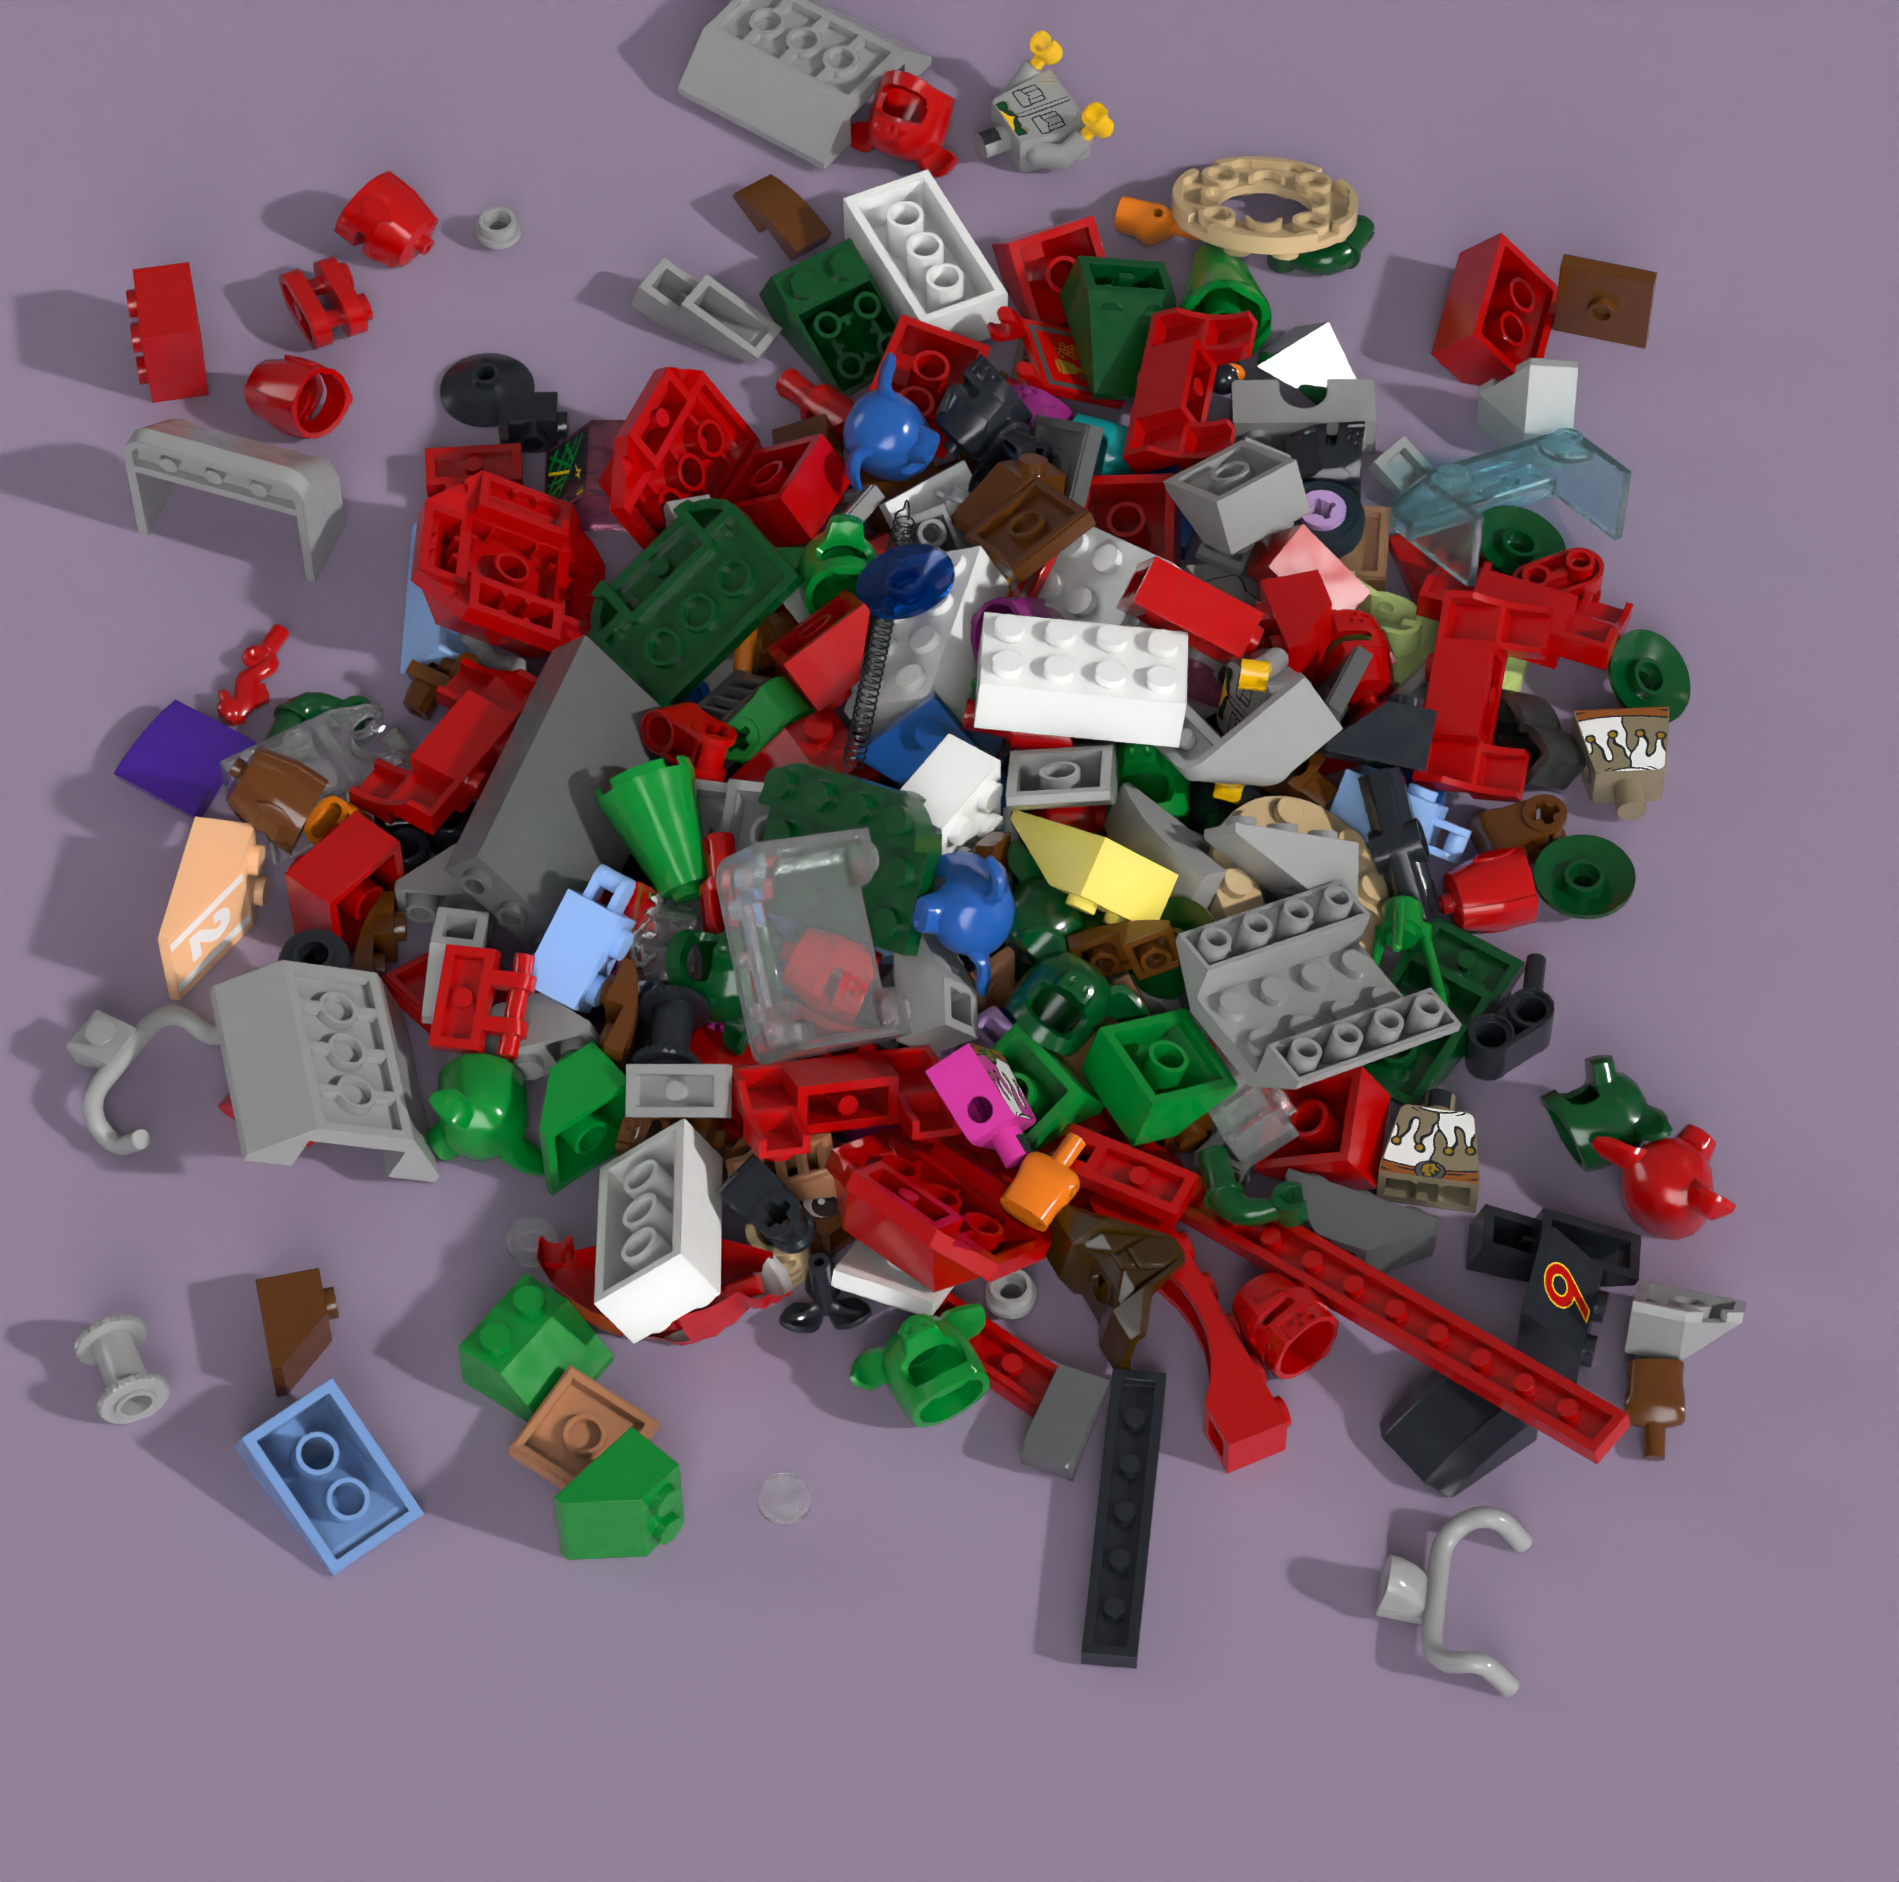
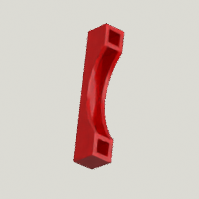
M1095 1193L1088 1196L1086 1210L1170 1234L1178 1241L1184 1251L1186 1259L1184 1266L1157 1292L1179 1311L1194 1332L1204 1354L1210 1383L1204 1403L1203 1432L1226 1473L1228 1474L1286 1449L1287 1427L1291 1426L1289 1410L1280 1396H1272L1266 1385V1373L1258 1356L1247 1353L1242 1344L1243 1336L1235 1316L1231 1312L1225 1314L1218 1303L1219 1295L1213 1278L1207 1271L1200 1272L1194 1261L1195 1253L1188 1235L1184 1231L1177 1232L1174 1225Z

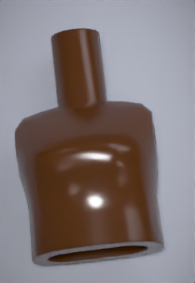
M1643 1358L1627 1361V1388L1624 1411L1629 1415L1630 1425L1644 1428L1643 1459L1665 1460L1666 1428L1680 1426L1685 1422L1684 1362L1680 1360Z

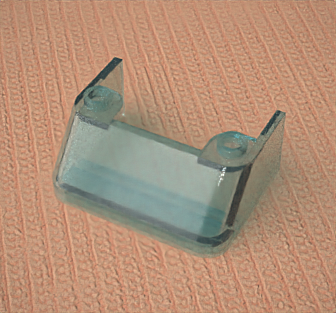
M1560 428L1553 433L1457 462L1444 463L1430 470L1392 500L1389 524L1396 532L1469 587L1476 583L1484 517L1481 514L1484 511L1502 505L1519 507L1556 496L1615 541L1621 539L1623 534L1632 471L1584 437L1578 430Z

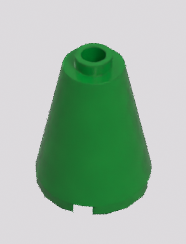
M1209 243L1201 246L1194 255L1180 308L1211 315L1235 314L1249 310L1258 322L1252 349L1253 354L1263 347L1271 333L1272 316L1269 303L1241 257L1230 256L1224 252V248Z
M683 755L676 756L679 765L666 767L664 759L660 758L630 768L609 779L612 789L606 794L600 787L595 791L598 806L660 897L664 900L673 899L676 905L685 904L699 898V886L707 879L702 845L703 830L695 773L690 758Z

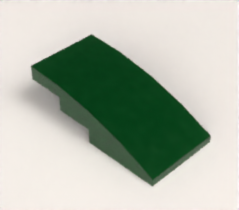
M1435 916L1431 922V940L1449 1009L1462 1024L1459 1031L1362 1065L1391 1095L1390 1100L1400 1106L1406 1104L1422 1106L1424 1104L1425 1093L1428 1090L1438 1088L1465 1055L1470 1022L1475 1017L1484 1013H1496L1525 971L1524 961L1438 916ZM1420 942L1417 943L1413 950L1407 949L1388 977L1403 997L1432 988Z

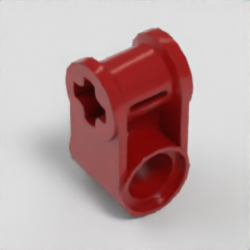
M690 701L650 710L644 714L640 724L641 738L651 752L659 755L672 765H679L676 756H686L690 758L693 765L695 779L724 782L727 771L723 765L729 747L735 744L738 735L736 730L730 725L717 720L702 710L697 704Z

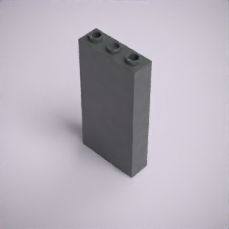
M586 635L552 650L444 869L461 885L465 892L477 899L497 918L500 924L512 931L534 954L567 890L571 889L584 893L591 874L602 864L621 873L630 855V851L598 806L595 791L600 787L606 794L612 789L609 779L635 766L662 758L645 746L640 733V724L644 714L650 710L662 707ZM664 759V762H665V764H666V767H669V766L672 765L671 763H669L668 761H666V760Z

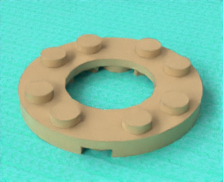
M1242 156L1214 160L1213 166L1206 167L1201 173L1195 168H1191L1183 173L1176 180L1172 189L1171 211L1173 218L1182 231L1204 242L1224 248V252L1230 256L1245 257L1254 253L1271 255L1279 260H1293L1299 256V253L1320 250L1345 241L1347 236L1356 227L1359 201L1357 193L1347 181L1340 178L1333 182L1328 175L1322 173L1323 168L1285 158ZM1267 193L1277 195L1283 199L1296 200L1308 208L1309 212L1297 213L1292 217V223L1283 225V218H1278L1270 223L1254 221L1248 215H1245V222L1236 219L1234 210L1221 206V203L1234 196Z
M1266 796L1254 799L1230 814L1228 817H1254L1257 819L1256 826L1267 827L1271 823H1291L1298 826L1299 833L1307 834L1311 830H1333L1338 832V839L1359 842L1358 900L1371 914L1359 944L1370 956L1374 943L1375 926L1381 923L1382 906L1389 899L1384 877L1378 873L1371 851L1365 845L1363 837L1323 807L1295 797ZM1225 820L1219 826L1225 825ZM1211 845L1208 856L1226 870L1225 876L1209 906L1215 921L1266 905L1258 881Z

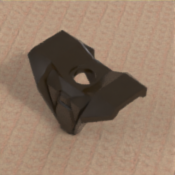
M1066 1205L1056 1214L1051 1224L1050 1231L1053 1242L1046 1254V1258L1059 1280L1074 1294H1081L1097 1319L1099 1323V1347L1111 1367L1132 1370L1131 1357L1137 1342L1147 1334L1152 1296L1184 1266L1186 1261L1184 1251L1178 1241L1170 1234L1072 1205Z

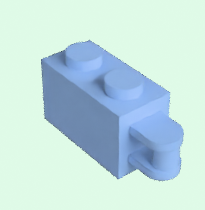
M1364 764L1361 772L1350 769L1345 770L1329 812L1344 821L1351 829L1356 830L1363 837L1364 841L1369 843L1368 831H1371V827L1365 812L1366 808L1358 778L1380 769ZM1410 782L1408 793L1414 816L1421 822L1430 855L1432 854L1459 864L1472 831L1444 820L1449 807L1435 802L1439 793ZM1441 828L1450 831L1443 849L1434 846Z
M602 864L593 873L584 893L571 889L567 890L534 954L535 963L532 975L537 977L535 990L573 1010L590 1013L592 1007L600 1005V994L606 978L610 974L616 960L620 961L626 956L634 940V934L631 931L636 921L623 914L635 890L636 882L633 879ZM605 889L614 893L608 906L599 902Z

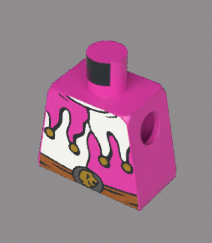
M967 1043L925 1071L972 1145L995 1149L1007 1169L1020 1165L1029 1153L1034 1152L1023 1131L1035 1124L1036 1117L1000 1051Z

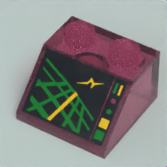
M591 420L546 452L544 493L572 503L582 521L579 527L583 531H627L611 513L610 498L598 484L614 453V438L625 420Z

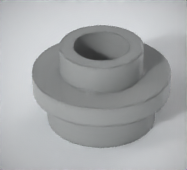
M493 206L485 209L480 214L475 225V235L478 242L490 249L508 248L520 239L522 233L520 220L512 210L503 206Z
M1021 1269L993 1282L988 1281L985 1285V1304L994 1315L1000 1318L1018 1319L1024 1317L1034 1309L1037 1303V1286L1033 1279ZM1006 1294H1015L1019 1297L1014 1299L1004 1298L1003 1296Z

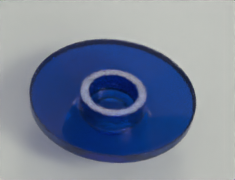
M919 543L898 546L880 554L864 568L857 581V597L866 604L870 614L875 617L887 620L911 618L930 610L946 597L955 580V569L948 554L936 546Z

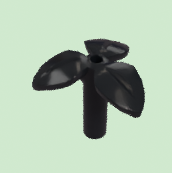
M819 1252L811 1255L808 1259L809 1268L805 1278L804 1289L813 1299V1302H795L791 1304L780 1315L779 1324L793 1332L811 1333L816 1332L820 1328L823 1316H829L837 1330L850 1329L864 1323L872 1315V1310L865 1301L856 1297L841 1300L835 1299L841 1292V1289L831 1286L833 1270L836 1266L825 1253Z

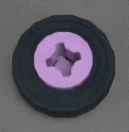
M1327 481L1303 483L1311 513L1294 521L1293 526L1304 524L1338 559L1352 552L1361 541L1365 526V513L1361 500L1350 489L1338 483Z

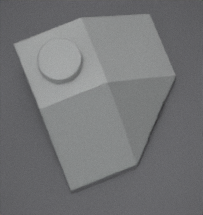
M1529 358L1516 365L1515 374L1500 382L1493 378L1479 386L1475 426L1521 465L1569 468L1579 361Z
M1640 1279L1633 1300L1624 1352L1636 1354L1635 1359L1655 1358L1682 1361L1741 1324L1747 1301Z

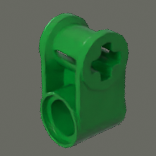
M775 677L763 684L743 709L726 723L734 728L736 732L739 731L746 735L745 738L737 735L735 744L728 748L727 759L733 762H741L744 766L785 727L815 712L787 677Z

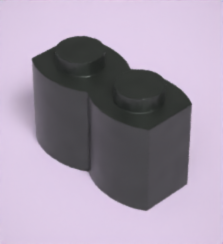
M1502 689L1493 744L1500 747L1525 749L1530 757L1525 780L1526 784L1565 790L1586 767L1585 756L1580 745L1570 734L1561 731L1559 718L1555 710L1544 698L1533 694Z

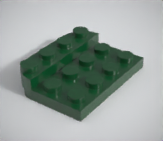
M709 498L695 502L687 499L673 509L678 517L610 584L602 579L591 594L595 597L591 611V630L588 631L591 640L661 707L681 703L805 581L751 521L752 518L726 499Z
M792 763L781 768L774 767L770 769L764 778V787L758 799V803L770 806L751 888L752 905L903 956H917L922 933L913 927L914 909L919 897L932 893L942 847V834H935L933 832L929 813L923 805L926 799L913 791L891 788L833 770L834 767Z

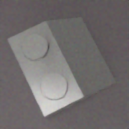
M1241 440L1163 481L1166 491L1206 545L1230 555L1242 554L1251 550L1255 542L1272 533H1279L1281 530L1292 527L1294 521L1311 513L1297 461L1245 440Z

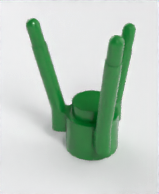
M1402 895L1389 898L1382 906L1381 923L1375 926V937L1370 957L1379 966L1386 943L1394 952H1400L1401 950L1414 947L1417 941L1420 942L1432 988L1449 1008L1431 940L1432 925L1423 921L1422 904L1410 896Z

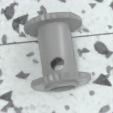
M114 1315L98 1320L88 1326L79 1335L74 1344L75 1355L79 1361L87 1365H98L106 1391L102 1392V1396L99 1397L96 1408L100 1417L109 1423L128 1424L149 1417L166 1403L170 1395L171 1389L166 1378H163L162 1375L159 1376L158 1373L153 1374L151 1372L147 1374L138 1348L142 1347V1343L146 1342L145 1339L147 1338L148 1331L144 1321L135 1316Z

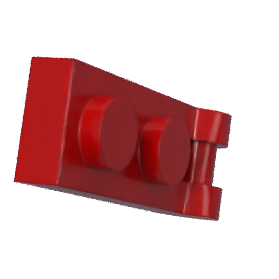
M1065 1125L1058 1137V1144L1062 1143L1068 1133H1074L1083 1139L1086 1144L1078 1156H1090L1087 1163L1076 1158L1070 1166V1169L1079 1177V1187L1176 1226L1198 1188L1199 1174L1080 1125ZM1055 1151L1050 1152L1048 1156H1052Z

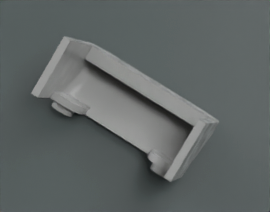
M169 419L136 429L124 446L123 454L138 533L148 535L176 485H185L297 516L306 580L316 582L346 527L339 476L333 465L323 457L306 455L204 427L185 419Z
M1188 646L1187 705L1179 748L1154 746L1190 781L1270 786L1285 780L1294 769L1338 734L1343 727L1307 678L1300 672L1222 737L1206 719L1218 712L1223 689L1218 682V674L1227 663L1221 664Z

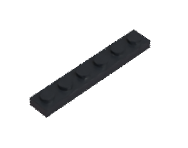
M1115 1368L1112 1371L1081 1664L1137 1669L1167 1373Z

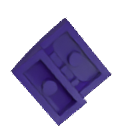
M175 699L143 731L113 774L121 781L194 819L195 816H204L224 782L231 786L235 778L227 773L236 759L240 757L247 761L258 744L254 740Z

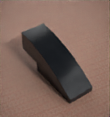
M1488 1204L1484 1205L1469 1224L1467 1270L1529 1282L1544 1225L1558 1229L1604 1269L1601 1287L1635 1286L1639 1281L1640 1235L1546 1208H1542L1538 1215L1533 1218Z

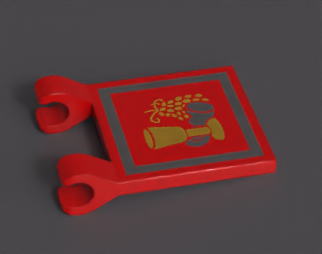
M1002 306L997 310V316L1001 323L989 322L987 324L989 334L995 341L1005 342L1020 338L1023 340L1030 363L1026 361L1017 363L1015 369L1019 378L1007 377L1005 381L1008 384L1029 385L1042 389L1056 397L1119 410L1125 404L1123 400L1092 399L1070 328L1021 318L1014 309L1007 306Z

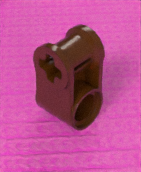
M1535 795L1518 803L1479 813L1469 822L1467 829L1472 831L1470 840L1477 853L1520 845L1529 865L1536 862L1541 851L1548 846V835H1552V842L1566 837L1563 827L1566 824L1568 812L1562 800L1554 795ZM1538 808L1540 809V819H1536Z

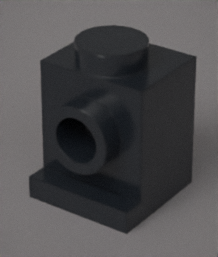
M500 392L498 427L500 444L521 443L522 453L552 452L560 446V440H568V411H559L558 392Z

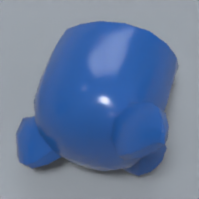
M888 352L881 364L877 389L867 392L854 403L847 415L842 432L844 449L849 455L845 465V475L853 489L859 492L863 489L860 469L881 480L891 482L907 481L924 472L933 460L940 442V435L931 429L930 424L917 405L892 389L891 383L896 368V357L891 352Z
M946 853L940 856L935 878L938 876L944 877L945 883L938 891L918 898L912 924L918 932L934 934L937 940L948 950L970 957L975 964L977 994L983 998L987 994L992 976L989 954L997 950L1009 937L1014 924L1015 900L1008 885L1005 867L992 855L985 860L979 854Z

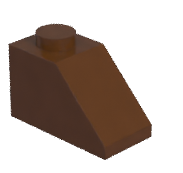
M1034 453L1022 454L1015 460L998 462L952 514L951 522L964 533H968L1038 478L1064 494L1066 474L1050 464L1046 457Z
M319 1268L255 1280L277 1397L288 1395L332 1342L329 1320L339 1318L334 1287L323 1288Z

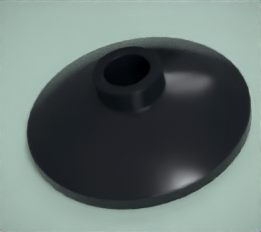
M497 353L477 354L460 360L446 372L440 385L441 401L448 414L463 424L482 428L499 426L500 392H535L534 379L528 368L515 358Z

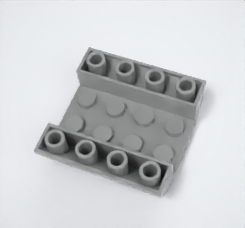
M732 0L703 28L679 83L678 94L825 170L851 144V116L877 91L883 74L887 71L900 70L919 76L932 63V57L822 0Z
M1342 880L1179 933L1176 938V946L1190 1011L1250 1087L1298 1089L1457 1032L1462 1025L1432 988L1403 997L1359 944L1371 914Z
M281 960L212 987L210 996L243 1161L292 1166L307 1143L313 1141L381 1149L388 1177L427 1182L437 1181L439 1172L435 1154L427 1139L429 1127L403 1011L377 973Z

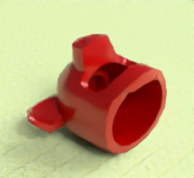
M900 70L887 71L883 74L875 93L868 122L859 121L851 125L850 145L864 153H868L876 148L878 151L893 158L907 162H917L920 170L928 169L933 178L948 175L957 165L958 161L954 152L942 148L952 118L955 99L912 73Z
M1686 1124L1675 1137L1650 1141L1641 1148L1628 1145L1611 1137H1596L1592 1142V1147L1598 1155L1622 1169L1623 1204L1633 1223L1659 1239L1679 1240L1694 1235L1705 1224L1707 1219L1713 1221L1732 1214L1736 1207L1732 1201L1714 1192L1712 1169L1709 1162L1715 1150L1716 1141L1701 1128Z

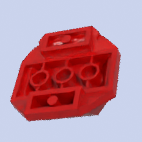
M668 366L654 370L614 438V453L598 484L610 498L611 513L640 547L645 550L667 528L663 508L667 501L708 494L710 498L721 499L751 451L762 448L757 435L703 370L678 369V367Z
M886 1128L832 1149L824 1166L834 1179L842 1229L932 1292L980 1277L989 1282L998 1280L1045 1259L1053 1242L1050 1231L1051 1225L1044 1232L1036 1230L1012 1216L1000 1203V1197L1013 1182L1020 1167L1016 1166L1007 1169L995 1150L972 1145L963 1131L962 1135L946 1136L943 1140L936 1143H921L915 1140L912 1141L902 1128Z

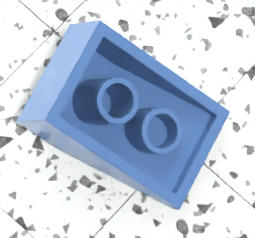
M333 1378L242 1437L234 1446L266 1495L332 1576L424 1514Z

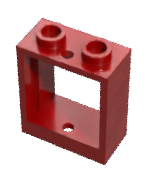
M1156 556L1138 563L1116 609L1154 629L1188 632L1189 647L1221 664L1241 659L1245 653L1251 655L1264 633V628L1258 625L1264 614L1263 612Z

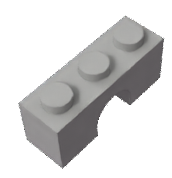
M1327 379L1326 398L1319 405L1310 408L1294 407L1284 401L1280 394L1279 380H1235L1231 383L1230 421L1237 429L1234 442L1245 440L1248 437L1283 452L1285 441L1287 438H1290V434L1306 427L1327 423V434L1336 435L1338 433V425L1341 422L1365 421L1362 454H1375L1377 433L1375 379Z

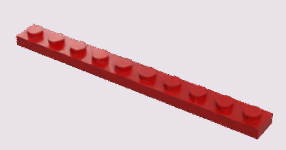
M1202 1175L1199 1178L1198 1188L1179 1221L1268 1273H1279L1296 1284L1302 1280L1331 1310L1593 1463L1598 1464L1631 1426L1629 1415L1625 1411L1301 1225L1285 1227L1277 1221L1252 1227L1238 1226L1219 1217L1214 1210L1205 1207L1202 1199L1205 1186Z

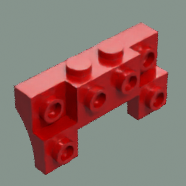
M1175 307L1152 314L1141 370L1137 376L1138 384L1134 403L1130 409V422L1122 455L1135 474H1142L1174 465H1179L1184 471L1234 444L1237 429L1228 418L1207 421L1217 367L1251 358L1258 322L1249 310L1235 314L1211 315Z
M1445 550L1434 572L1427 574L1418 594L1416 615L1432 620H1440L1445 589L1475 591L1506 601L1549 606L1554 614L1546 660L1517 659L1556 670L1561 657L1606 670L1618 639L1624 635L1632 616V603L1626 602L1624 609L1593 601V592L1587 590L1576 610L1578 595L1492 571V563L1485 561L1482 568L1452 560L1453 552Z
M1445 589L1434 653H1429L1425 664V678L1429 684L1423 708L1437 711L1426 771L1413 773L1412 781L1415 784L1430 790L1469 793L1473 799L1516 803L1522 801L1530 755L1525 749L1500 747L1492 744L1507 657L1546 660L1554 614L1549 606L1506 601L1475 591Z
M464 657L460 661L458 673L445 687L440 685L436 689V702L450 710L410 756L411 770L398 767L378 757L374 761V770L358 788L353 786L349 790L350 803L355 804L390 825L399 817L433 836L454 810L463 813L475 798H480L538 677L523 669L500 671L487 668Z
M929 1045L732 1068V1104L743 1117V1138L759 1159L782 1162L791 1159L793 1155L810 1153L811 1134L899 1124L912 1141L915 1140L921 1143H936L943 1140L946 1136L962 1135L961 1128L925 1072L940 1062L939 1057Z

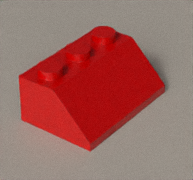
M1502 232L1460 252L1431 355L1461 383L1481 386L1493 378L1498 382L1515 374L1516 365L1529 358H1544L1555 317L1558 286Z

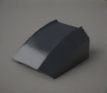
M1436 1370L1432 1371L1415 1386L1379 1423L1382 1439L1425 1484L1448 1497H1455L1536 1441L1538 1432L1537 1429Z

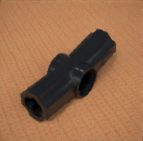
M1400 766L1383 768L1359 777L1358 781L1366 808L1365 812L1371 827V831H1368L1371 854L1378 873L1384 875L1390 898L1404 895L1417 899L1423 907V920L1442 914L1434 881L1432 880L1427 863L1430 861V853L1426 836L1420 820L1414 816L1402 768Z

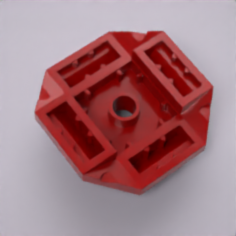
M484 470L466 478L464 483L447 488L426 499L418 512L411 581L422 589L435 624L535 661L550 656L553 649L583 635L590 638L588 631L591 630V611L595 601V597L591 594L602 579L605 581L606 566L593 542L579 527L582 521L572 503Z

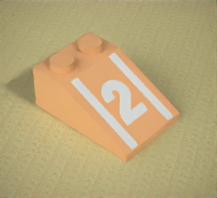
M194 817L157 938L169 998L172 1000H181L254 926L259 906L265 907L268 903L271 882L269 876L263 875L265 847L258 845L255 829L250 823Z

